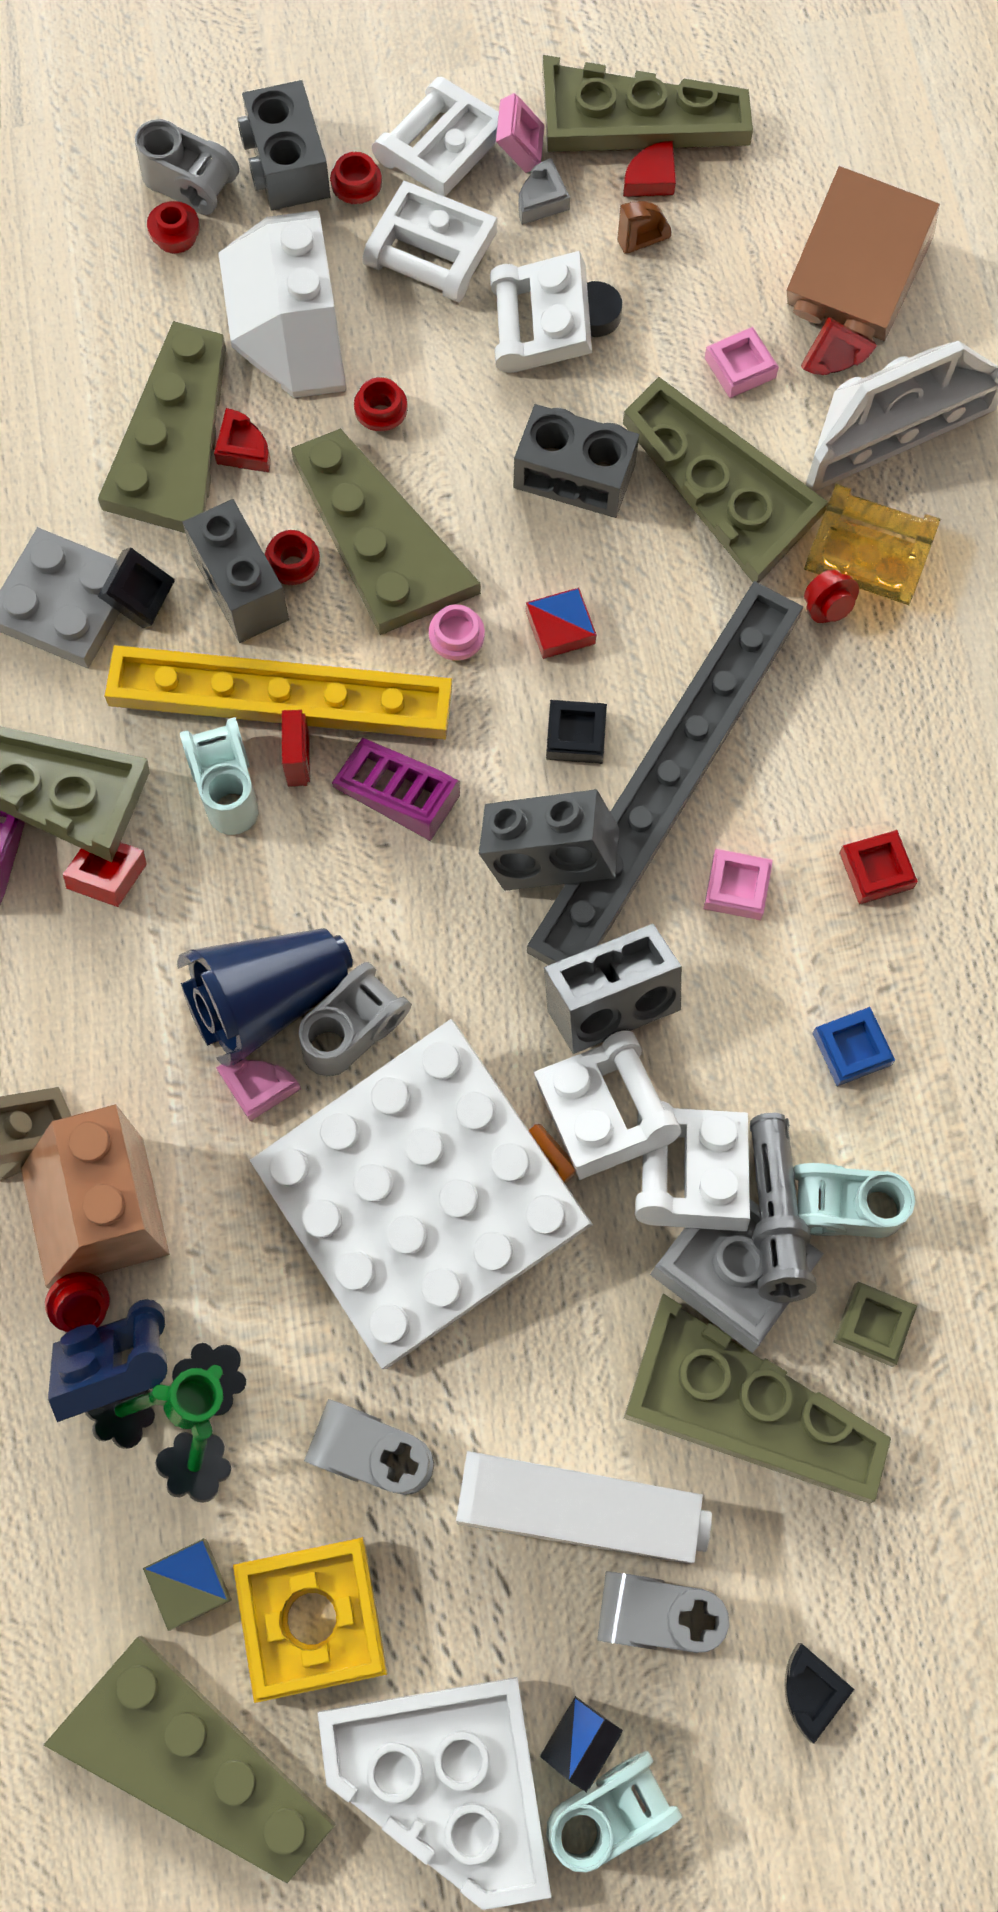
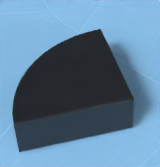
M802 1643L796 1645L786 1668L785 1697L789 1712L797 1728L809 1742L814 1744L855 1689Z

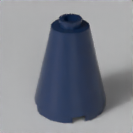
M321 928L192 949L179 955L177 967L179 969L187 965L189 966L191 979L181 983V987L190 1013L206 1045L219 1042L226 1054L216 1059L220 1064L229 1067L242 1061L327 998L348 975L347 969L353 967V959L348 945L340 935L333 937L327 929Z

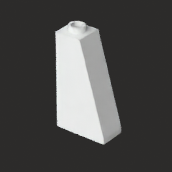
M467 1451L456 1522L461 1526L690 1564L695 1563L696 1550L707 1551L712 1513L711 1511L701 1510L703 1494Z

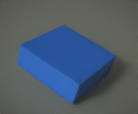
M871 1007L815 1027L812 1033L837 1087L887 1068L895 1062V1058Z

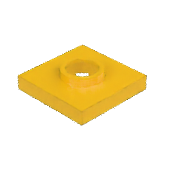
M364 1537L233 1565L254 1703L388 1674ZM308 1593H318L325 1596L333 1604L336 1612V1624L333 1632L325 1641L318 1644H305L297 1640L291 1633L288 1625V1613L292 1604L299 1597Z

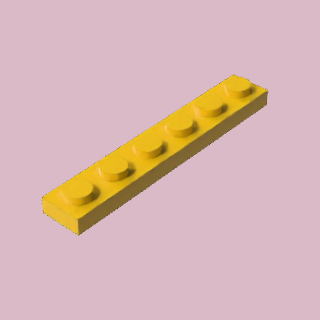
M114 645L104 697L108 706L222 718L236 717V719L282 723V710H302L306 715L308 726L446 740L452 696V678Z

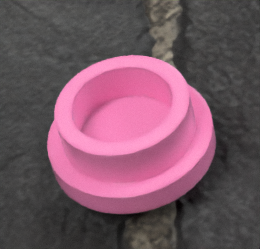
M449 605L440 610L430 622V644L436 653L446 659L464 660L470 658L483 645L485 638L484 624L473 610L464 605Z

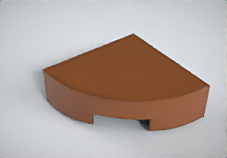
M635 201L620 205L617 241L624 254L637 251L671 237V227L657 205L646 201Z

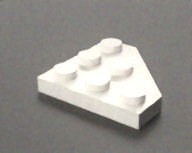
M517 1677L318 1712L326 1785L348 1803L350 1801L380 1825L384 1832L424 1864L430 1865L460 1889V1892L479 1908L487 1910L551 1898Z

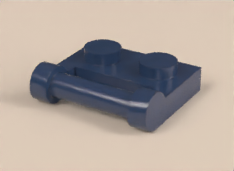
M149 1299L139 1300L130 1307L126 1318L98 1328L92 1324L74 1328L64 1334L60 1341L53 1343L48 1401L57 1422L152 1389L163 1382L168 1370L166 1354L160 1348L159 1336L165 1328V1314L159 1303ZM133 1348L128 1356L127 1363L122 1364V1351Z

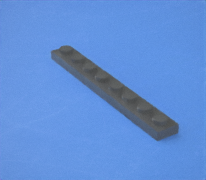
M756 581L752 583L610 811L620 828L615 878L565 884L528 943L527 953L550 965L601 945L799 620L804 606Z

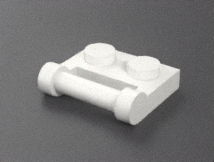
M437 77L426 88V97L391 133H383L372 144V152L384 167L389 169L396 167L435 193L446 197L496 143L499 112L449 80ZM440 112L445 113L413 148L409 146Z
M403 181L366 243L363 252V264L377 270H381L383 266L443 290V297L459 303L466 294L470 278L497 233V217ZM397 239L454 263L451 269L448 270L396 249L391 245Z
M580 251L520 267L513 264H501L491 270V290L497 295L499 344L495 348V364L500 371L514 373L592 353L586 265ZM531 291L534 340L522 343L520 341L518 295Z
M631 1031L616 1032L610 1035L599 1047L534 1072L539 1090L579 1180L673 1143L681 1134V1128L672 1111L664 1109L639 1058L642 1054V1048L635 1034ZM616 1070H619L643 1120L639 1126L628 1130L602 1077Z
M661 1101L664 1109L672 1111L681 1128L679 1137L685 1138L684 1198H675L667 1193L668 1145L644 1154L642 1192L637 1195L635 1203L636 1219L641 1223L653 1226L747 1231L750 1221L748 1113L673 1108L669 1103ZM638 1112L637 1125L639 1126L643 1120Z

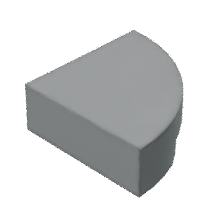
M552 158L537 164L531 170V175L521 188L518 211L522 225L570 210V196Z

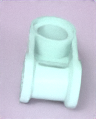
M236 717L227 719L226 726L192 735L188 730L180 732L193 780L197 784L199 795L212 827L220 833L227 835L241 834L249 830L255 824L259 810L248 772L250 765ZM228 794L241 795L232 804H217L222 797Z
M804 1163L793 1167L795 1179L799 1181L798 1215L809 1227L810 1235L889 1237L896 1233L913 1213L915 1205L914 1191L908 1181L899 1174L889 1171L847 1169L842 1166L824 1163ZM819 1190L821 1191L820 1210L818 1208ZM882 1192L889 1195L896 1204V1216L884 1219L873 1214L868 1207V1194Z
M649 1751L637 1754L620 1763L598 1778L591 1788L588 1789L587 1793L583 1790L564 1802H561L552 1811L547 1821L546 1836L551 1850L562 1865L575 1872L586 1873L598 1869L626 1850L646 1843L662 1834L682 1818L677 1806H669L650 1770L653 1759ZM632 1785H634L646 1808L645 1813H643L632 1791ZM586 1815L595 1821L597 1828L596 1840L587 1852L581 1854L570 1853L563 1848L561 1841L562 1829L565 1823L572 1817Z

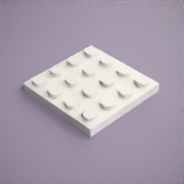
M452 1019L445 1022L250 1159L253 1167L381 1369H388L593 1225Z

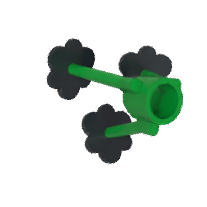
M198 1343L193 1347L190 1359H183L174 1366L172 1371L173 1382L170 1386L156 1385L152 1391L146 1390L85 1412L90 1420L95 1421L92 1428L94 1437L103 1442L112 1439L114 1444L122 1449L133 1448L142 1439V1428H146L154 1422L155 1413L152 1406H163L167 1418L175 1426L182 1429H191L192 1434L188 1432L178 1434L174 1439L173 1447L165 1448L158 1454L155 1462L156 1470L160 1476L168 1479L166 1488L171 1496L180 1498L188 1493L190 1498L196 1502H209L217 1495L219 1482L226 1480L231 1473L229 1461L222 1458L225 1448L224 1443L219 1436L212 1434V1426L209 1420L213 1415L219 1416L227 1413L233 1404V1394H238L245 1389L246 1378L241 1372L237 1371L241 1362L239 1352L231 1345H221L213 1350L206 1343Z

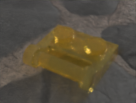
M836 484L804 570L818 575L828 570H838L842 574L852 576L858 583L859 589L910 605L941 519L926 513L923 518L854 496L850 494L851 488ZM844 515L915 539V541L912 543L841 518Z

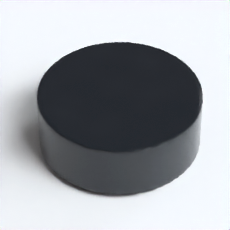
M600 281L587 282L591 337H602L610 334L618 327L622 313V298L619 292L610 284Z

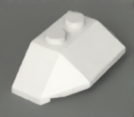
M315 210L266 217L218 252L232 348L262 373L281 384V388L293 398L346 391L319 212Z
M955 341L928 349L910 358L907 356L899 357L890 362L883 370L863 379L861 377H854L847 380L834 392L806 486L815 492L995 411L998 406V366L960 341Z

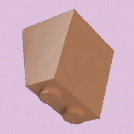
M838 166L786 290L787 304L794 306L793 313L804 320L821 324L824 318L828 319L830 317L870 340L874 337L885 341L934 237L940 203Z
M114 1104L52 1121L21 1168L45 1286L49 1289L58 1279L71 1273L88 1272L100 1275L170 1255L143 1138L120 1108Z

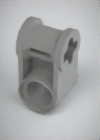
M163 119L150 120L142 124L135 134L139 166L145 185L152 191L162 193L176 201L190 205L197 213L210 215L217 207V196L224 185L233 182L239 174L238 162L225 147L185 131L170 121Z
M364 962L352 970L336 989L301 1021L299 1038L303 1060L308 1068L318 1075L334 1076L347 1070L375 1042L392 1032L411 1009L412 1004L404 996L397 998L375 977L376 969L369 962ZM326 1032L336 1033L344 1040L340 1047L329 1052L317 1050L312 1046V1042L318 1035Z
M328 1399L304 1459L307 1463L355 1482L361 1480L386 1491L402 1495L417 1493L423 1489L430 1481L434 1469L432 1452L424 1442L409 1433L381 1423L379 1418ZM406 1446H411L410 1458L419 1463L418 1470L415 1475L404 1473L399 1483L393 1481L395 1469L387 1465L388 1458L391 1453L401 1455L405 1451Z
M606 1571L597 1640L657 1650V1647L694 1653L709 1652L718 1647L726 1638L729 1628L728 1611L722 1600L714 1593L704 1589L664 1583L665 1580ZM694 1600L704 1602V1613L708 1616H714L715 1620L713 1630H702L700 1641L690 1640V1628L679 1625L680 1612L692 1611Z

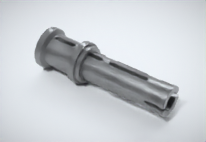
M764 1113L755 1116L750 1121L761 1219L753 1231V1243L757 1249L761 1250L763 1276L758 1280V1293L768 1301L794 1302L810 1297L817 1288L816 1278L812 1273L808 1272L805 1246L810 1243V1229L798 1215L795 1174L789 1137V1119H785V1115L780 1113Z

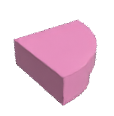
M243 1059L229 1067L222 1064L216 1067L249 1121H252L301 1090L300 1084L286 1069L264 1061Z

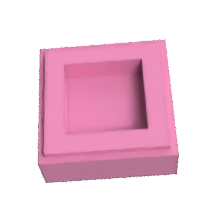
M513 93L500 100L496 142L527 173L537 164L541 163L545 125L523 100Z
M753 327L706 347L704 358L729 398L769 382L777 376L779 367Z
M715 849L703 909L761 920L764 914L773 860Z

